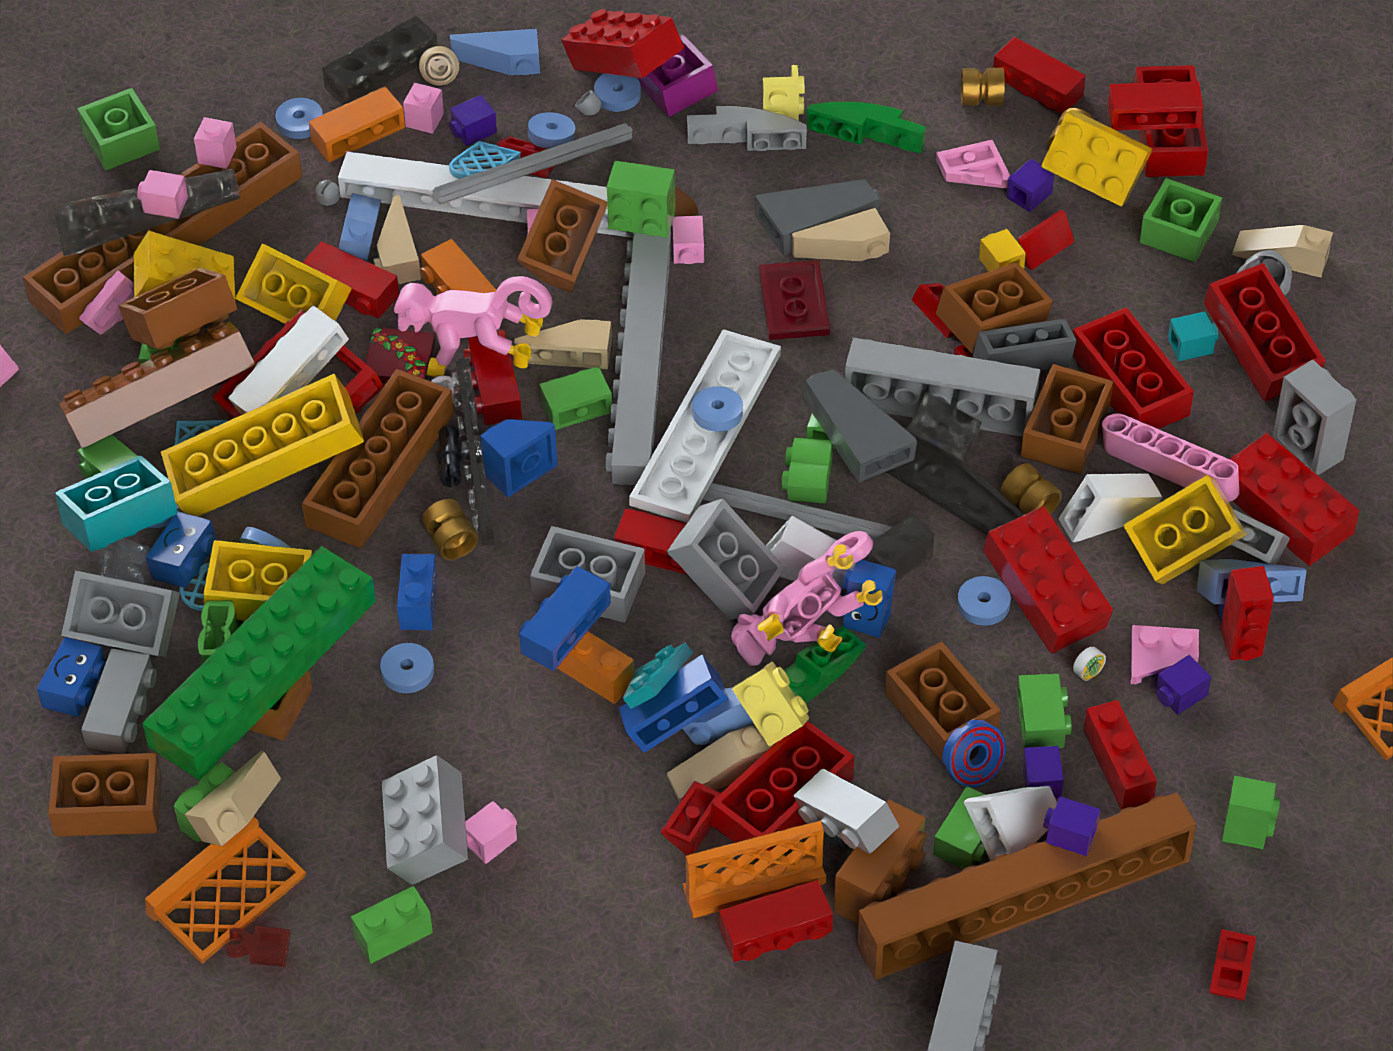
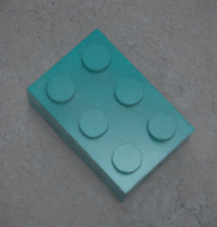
M141 455L55 492L62 525L91 552L104 549L113 542L133 536L140 530L154 524H160L167 518L178 514L171 482Z

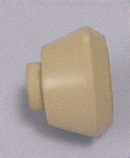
M431 47L421 56L419 63L420 73L430 84L437 86L446 85L452 82L458 74V58L447 47Z

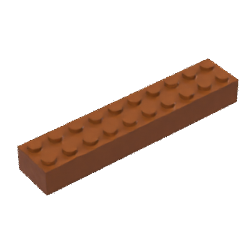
M260 121L235 138L237 148L227 169L196 163L179 174L185 177L188 193L187 201L179 219L143 213L141 200L25 275L23 280L28 301L61 331L68 334L84 323L79 317L117 270L134 282V252L148 231L200 246L302 178L299 152Z
M1177 792L1168 796H1157L1149 803L1135 808L1127 807L1117 815L1106 819H1099L1098 829L1087 856L1048 844L1046 841L1041 843L1033 842L1023 850L1009 855L1001 854L988 863L980 866L966 867L960 873L953 876L937 878L921 888L904 890L894 898L868 904L864 909L859 910L857 947L874 980L883 978L953 951L955 941L973 944L1190 862L1197 824Z

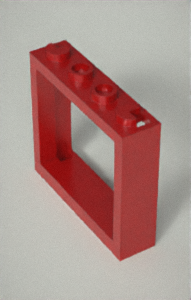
M302 310L290 322L287 321L285 326L272 339L268 340L252 358L255 366L272 351L278 340L295 326L299 317L304 314ZM343 345L334 357L356 375L345 388L349 393L355 414H357L384 385L372 368ZM255 366L234 375L212 397L221 411L231 420L242 414L237 411L228 397L233 393L235 387L250 375Z

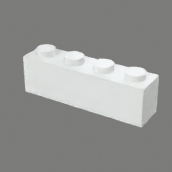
M312 306L299 317L295 326L278 340L272 351L256 364L250 375L235 387L228 399L237 411L243 415L307 386L349 338L337 322L315 306Z

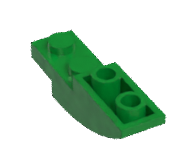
M825 102L812 104L807 108V129L819 134H826L845 142L862 145L865 138H869L879 143H886L921 154L925 147L926 126L902 119L903 110L863 102Z
M844 626L833 632L834 635L843 639L833 652L824 650L818 642H815L797 653L795 663L784 669L790 681V689L795 696H800L805 704L837 680L866 649V644Z

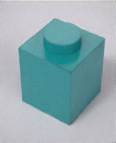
M1206 312L1170 319L1167 339L1178 361L1213 354L1215 341L1218 340L1219 335L1216 324L1210 322Z

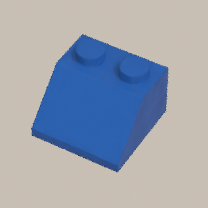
M506 419L498 425L488 428L481 435L484 475L507 498L558 466L555 425L551 422Z

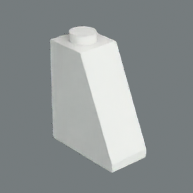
M1087 474L1058 519L1071 541L1078 542L1123 527L1125 523L1156 506L1162 499V495L1149 474Z
M791 516L766 544V547L785 567L779 577L795 581L799 578L798 575L801 569L808 563L822 557L836 540ZM856 563L850 568L843 570L835 567L832 577L840 588L843 585L847 570L853 571Z
M1050 786L1020 788L968 798L964 801V804L992 861L1001 854L1009 855L1023 850L1027 845L1036 842L1046 833L1048 829L1043 828L1046 813L1049 807L1055 809L1057 802Z

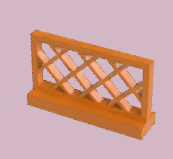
M1393 657L1341 688L1332 703L1340 714L1345 711L1385 760L1393 756V746L1388 748L1380 738L1381 730L1393 732V724L1382 722L1383 709L1393 711V702L1384 701L1385 691L1388 689L1393 690ZM1362 705L1378 707L1376 720L1364 718L1357 708Z
M253 816L250 822L224 845L210 844L145 898V912L154 922L158 920L203 964L306 877V872L259 827V821ZM259 840L268 849V858H247V849ZM272 854H274L278 859H273ZM227 865H243L242 880L221 879L222 870ZM247 866H267V881L246 880ZM271 866L287 867L293 875L286 881H271ZM201 887H217L216 902L195 901L196 891ZM221 887L242 888L241 902H220ZM266 888V898L260 903H245V889ZM176 908L191 909L190 924L174 923L167 915ZM195 909H215V924H194ZM240 910V920L234 925H219V911ZM244 910H249L250 912L244 916ZM183 931H189V937ZM193 932H214V942L202 951L193 942ZM218 932H225L218 938Z
M821 821L685 856L686 883H683V891L692 917L697 918L716 913L728 907L816 880L819 881L820 885L826 884V875L823 869L824 828ZM810 837L805 842H800L801 839ZM776 846L771 851L766 850L769 847ZM789 849L794 850V851H792V852H791L789 855H787V856H784V855H783V854L786 853ZM743 854V855H742L741 857H739L737 860L732 859V858H734V857L737 856V855ZM755 858L760 859L754 865L749 864ZM709 863V864H708L706 867H704L703 869H702V868L695 867V866H699V865H703V864ZM721 867H726V869L722 871L720 874L715 873Z

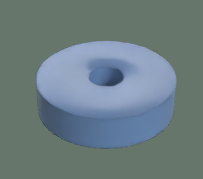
M603 74L595 82L594 93L599 97L602 108L620 112L633 108L641 98V85L636 77Z
M293 98L285 101L278 107L275 115L277 128L284 136L289 138L310 137L308 121L323 115L320 105L314 100Z
M540 113L529 120L527 135L529 140L536 146L550 149L573 141L575 137V124L570 118L559 113Z
M709 387L695 395L692 402V416L694 421L706 430L714 432L727 431L740 423L743 416V401L735 391L729 388Z
M246 527L240 538L241 543L291 548L277 537L253 527Z
M987 576L974 577L966 581L959 589L958 610L967 621L982 626L993 625L1002 621L1007 616L1010 609L1011 596L1008 588L1001 581ZM986 599L988 600V602L984 603L979 600Z
M415 643L395 645L386 651L381 659L382 679L386 686L393 691L399 693L417 692L425 688L433 678L434 663L432 655L421 645ZM406 666H411V667H412V668L409 669V670H404V669H402V668H404V667H406Z

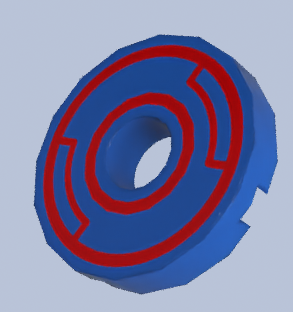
M971 720L966 722L968 725H965L963 728L958 727L951 733L945 744L942 756L943 765L946 766L949 778L964 787H978L989 782L1000 770L1006 754L1005 738L998 728L984 720ZM979 746L977 756L969 761L970 752Z

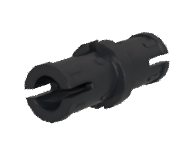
M448 426V437H446L445 427L439 431L440 450L437 453L439 464H441V483L444 486L452 487V476H454L455 486L461 482L460 463L463 460V456L459 448V430Z

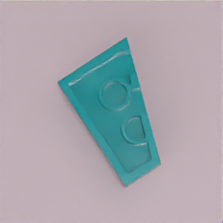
M686 642L676 648H673L672 645L663 648L655 655L656 659L635 670L623 697L630 709L655 697L688 660L693 652Z

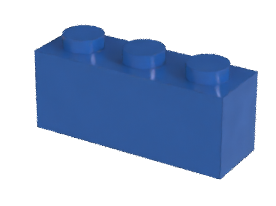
M576 566L569 576L565 575L560 580L557 590L553 595L542 601L536 615L530 621H525L521 626L518 634L521 654L555 671L611 604L610 583Z
M702 654L680 668L655 697L632 709L627 704L622 705L618 709L626 733L645 753L729 698L719 673Z

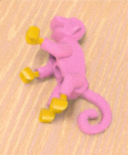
M517 276L503 281L496 292L485 294L449 290L433 296L431 291L423 284L409 283L402 288L395 304L394 312L398 313V329L402 332L406 331L410 325L415 327V332H419L425 323L429 322L433 331L437 334L441 348L436 358L431 357L427 375L438 377L444 376L445 369L451 363L459 348L460 339L478 336L479 342L485 347L505 356L507 353L513 355V364L516 367L527 368L529 359H531V347L526 343H519L514 346L511 340L497 335L496 330L500 328L502 320L505 318L517 324L519 321L525 323V333L536 337L540 334L543 318L549 314L553 302L548 290L538 281L528 277ZM524 291L520 294L518 300L519 307L507 302V297L511 293ZM531 294L538 300L539 304L531 301Z
M856 531L843 536L822 557L804 566L799 572V578L774 596L763 608V616L740 614L737 618L738 623L733 628L731 639L737 647L738 653L748 665H759L765 654L770 656L775 651L776 638L783 641L791 640L795 643L817 641L824 650L833 652L843 640L842 637L833 634L835 629L832 625L825 627L814 622L825 611L839 617L863 606L864 602L873 606L882 601V591H877L874 594L868 593L876 588L875 582L872 580L863 583L861 592L854 591L843 597L840 595V586L832 577L835 567L842 570L848 569L870 553L873 548V540L866 532Z

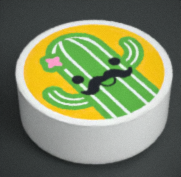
M1089 647L1076 658L1073 671L1082 680L1088 681L1102 670L1106 656L1096 647Z

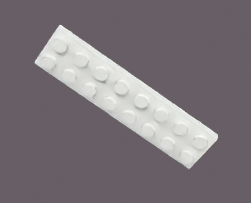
M722 330L629 496V506L685 523L690 520L702 502L781 355V346ZM717 386L725 387L735 391L743 401V416L736 427L727 431L714 432L700 427L694 421L692 402L695 395L703 389Z

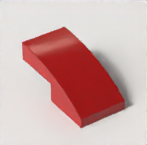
M1221 929L1209 994L1241 1001L1245 1000L1256 936Z

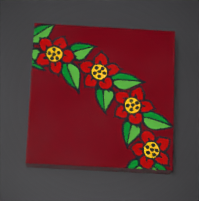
M374 327L365 363L377 373L382 383H387L396 369L426 380L428 364L436 341L435 333L409 330L402 332L399 329Z

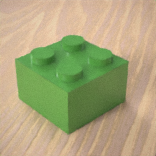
M133 88L77 108L82 133L105 171L160 150L156 125Z
M615 161L607 184L608 229L668 238L675 215V170Z
M1165 178L1143 217L1139 243L1196 263L1219 222L1222 197Z

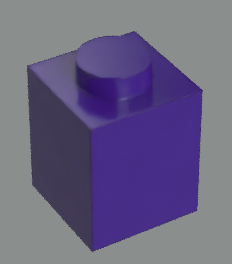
M482 95L450 108L451 121L449 122V128L455 138L459 137L466 146L497 133L496 113Z
M1030 159L1008 178L1007 198L1028 212H1031L1052 194L1054 173L1042 168L1041 164Z
M1188 655L1158 675L1157 697L1164 706L1170 707L1178 715L1208 695L1211 676Z
M1059 746L1024 748L1022 767L1025 788L1050 786L1055 799H1059L1062 796L1064 781Z
M1060 796L1055 809L1049 807L1044 819L1043 828L1048 829L1046 843L1087 856L1098 829L1100 809Z

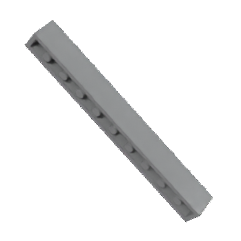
M671 229L668 238L634 233L633 240H628L627 258H631V263H625V281H629V286H623L622 303L627 304V308L621 309L620 327H625L624 332L618 333V351H622V356H616L615 373L620 375V380H614L613 398H617L618 401L617 404H611V423H615V428H609L608 447H613V452L606 454V472H612V484L636 485L653 455L671 257Z

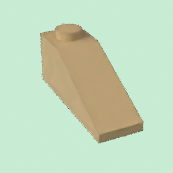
M400 195L393 197L377 243L378 258L373 259L375 266L397 275L398 284L421 280L419 259Z
M876 208L792 233L791 254L795 258L851 261L878 258L883 254L889 253L890 232Z
M1306 225L1243 230L1239 233L1232 255L1248 259L1257 252L1273 250L1282 255L1291 267V270L1322 277L1329 255L1333 232Z
M576 320L542 330L536 337L525 335L515 338L514 346L519 343H526L531 347V359H529L528 364L583 368L599 366L600 369H608L612 345L611 321Z
M755 724L729 732L667 772V777L680 802L694 781L714 790L731 785L773 745L768 746Z
M260 751L190 809L185 816L203 842L222 846L250 822L281 777L265 752Z

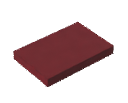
M819 260L759 265V277L769 340L830 335V324Z

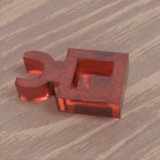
M255 926L254 935L247 934L241 928L230 929V940H238L241 943L236 946L227 945V956L240 958L250 954V964L286 967L291 940L290 929Z

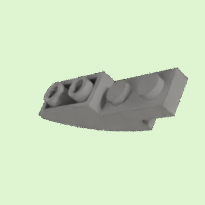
M716 106V115H687L688 144L747 142V151L806 149V124L782 114L749 107Z

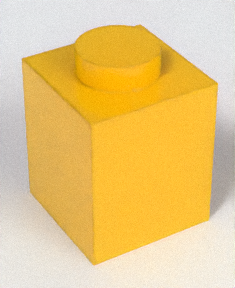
M1008 229L989 234L980 240L979 260L988 271L1015 262L1024 269L1026 252Z

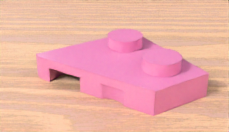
M993 140L936 152V162L946 182L998 188L1008 187L1010 174Z
M117 270L107 280L104 288L95 299L86 306L79 319L100 335L106 332L117 322L123 320L118 305L134 298V282Z
M1132 625L1131 684L1141 683L1144 677L1156 673L1160 674L1188 655L1198 663L1199 629Z

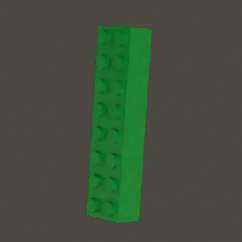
M321 546L142 723L147 746L197 780H200L376 602L373 578Z

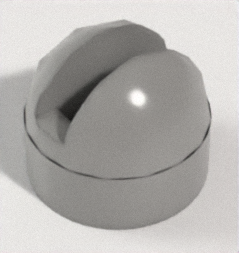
M590 90L577 101L575 107L584 115H595L601 108V101L593 90Z
M323 180L316 186V200L321 205H333L339 200L340 193L336 183L331 182V180Z

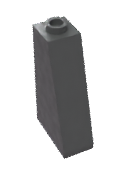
M866 179L757 195L755 196V216L784 256L791 253L792 233L876 208L879 213V206L882 205V200L879 192L876 189H872Z
M834 369L824 373H816L805 380L803 396L805 403L858 483L914 460L917 445L915 437Z

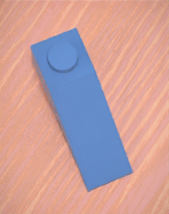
M537 29L450 35L451 50L457 56L458 61L508 75L540 73Z
M352 193L338 249L367 262L381 199Z
M1233 559L1201 560L1197 592L1213 604H1225L1231 570L1264 566L1274 596L1273 602L1302 601L1307 570L1301 567Z
M732 688L725 689L728 700L682 728L695 745L714 743L729 732L754 724Z

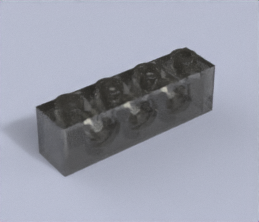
M415 16L323 67L324 87L342 105L368 95L418 67L423 53L431 47L438 46L437 34Z

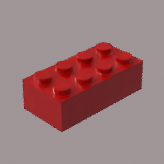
M606 9L592 13L591 19L584 24L572 27L569 30L570 33L561 39L573 69L644 78L684 49L672 17H663L658 14L643 15L639 12L607 11Z
M1194 65L1144 66L1135 68L1134 83L1197 81ZM1203 115L1200 128L1138 130L1140 143L1153 149L1144 166L1145 177L1205 175L1208 146Z
M1264 263L1209 284L1203 304L1263 401L1279 396L1284 377L1309 361L1314 360L1319 366L1324 367L1325 358Z
M1127 307L1073 329V335L1076 339L1073 358L1085 373L1113 381L1110 405L1117 414L1126 415L1157 429L1190 416L1194 391Z
M1268 433L1230 458V460L1238 465L1239 495L1233 502L1254 520L1288 536L1290 539L1286 547L1308 566L1315 563L1355 533L1360 510Z
M1044 506L988 532L983 552L1051 654L1107 628L1113 608Z
M807 721L802 727L777 741L711 802V825L734 843L805 825L806 822L798 813L800 807L793 795L822 769L850 782L854 779L855 756ZM776 846L769 847L766 850L771 851Z

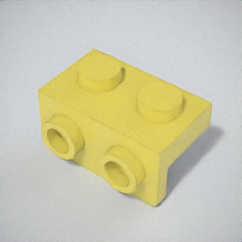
M791 65V77L763 78V110L782 114L799 121V115L804 114V97H799V94H804L805 85L804 76H798V65Z
M770 662L762 670L732 688L768 746L796 731L809 719L807 715L808 708L804 700L800 696L794 695L789 687L790 681L787 674L781 667H776L773 662Z

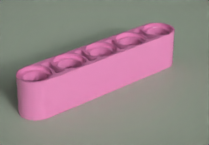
M1111 414L1102 421L1104 450L1109 455L1185 488L1202 477L1210 475L1216 480L1228 502L1238 497L1239 470L1238 465L1234 461L1123 414Z

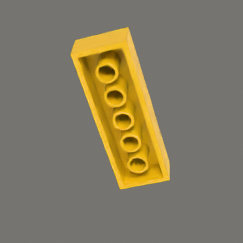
M332 374L163 450L161 455L168 480L172 485L175 503L185 514L199 517L363 443L364 439L349 393L337 376Z

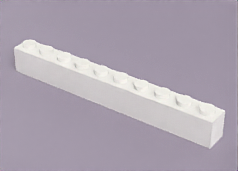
M347 152L338 176L340 197L350 199L352 193L381 199V203L391 204L393 197L400 195L402 205L407 207L527 223V209H539L551 182V179L523 176L443 204H438L433 199L434 187L458 180V178L450 174L449 165ZM559 181L607 201V187ZM606 209L597 233L632 238L633 232L608 229V209Z

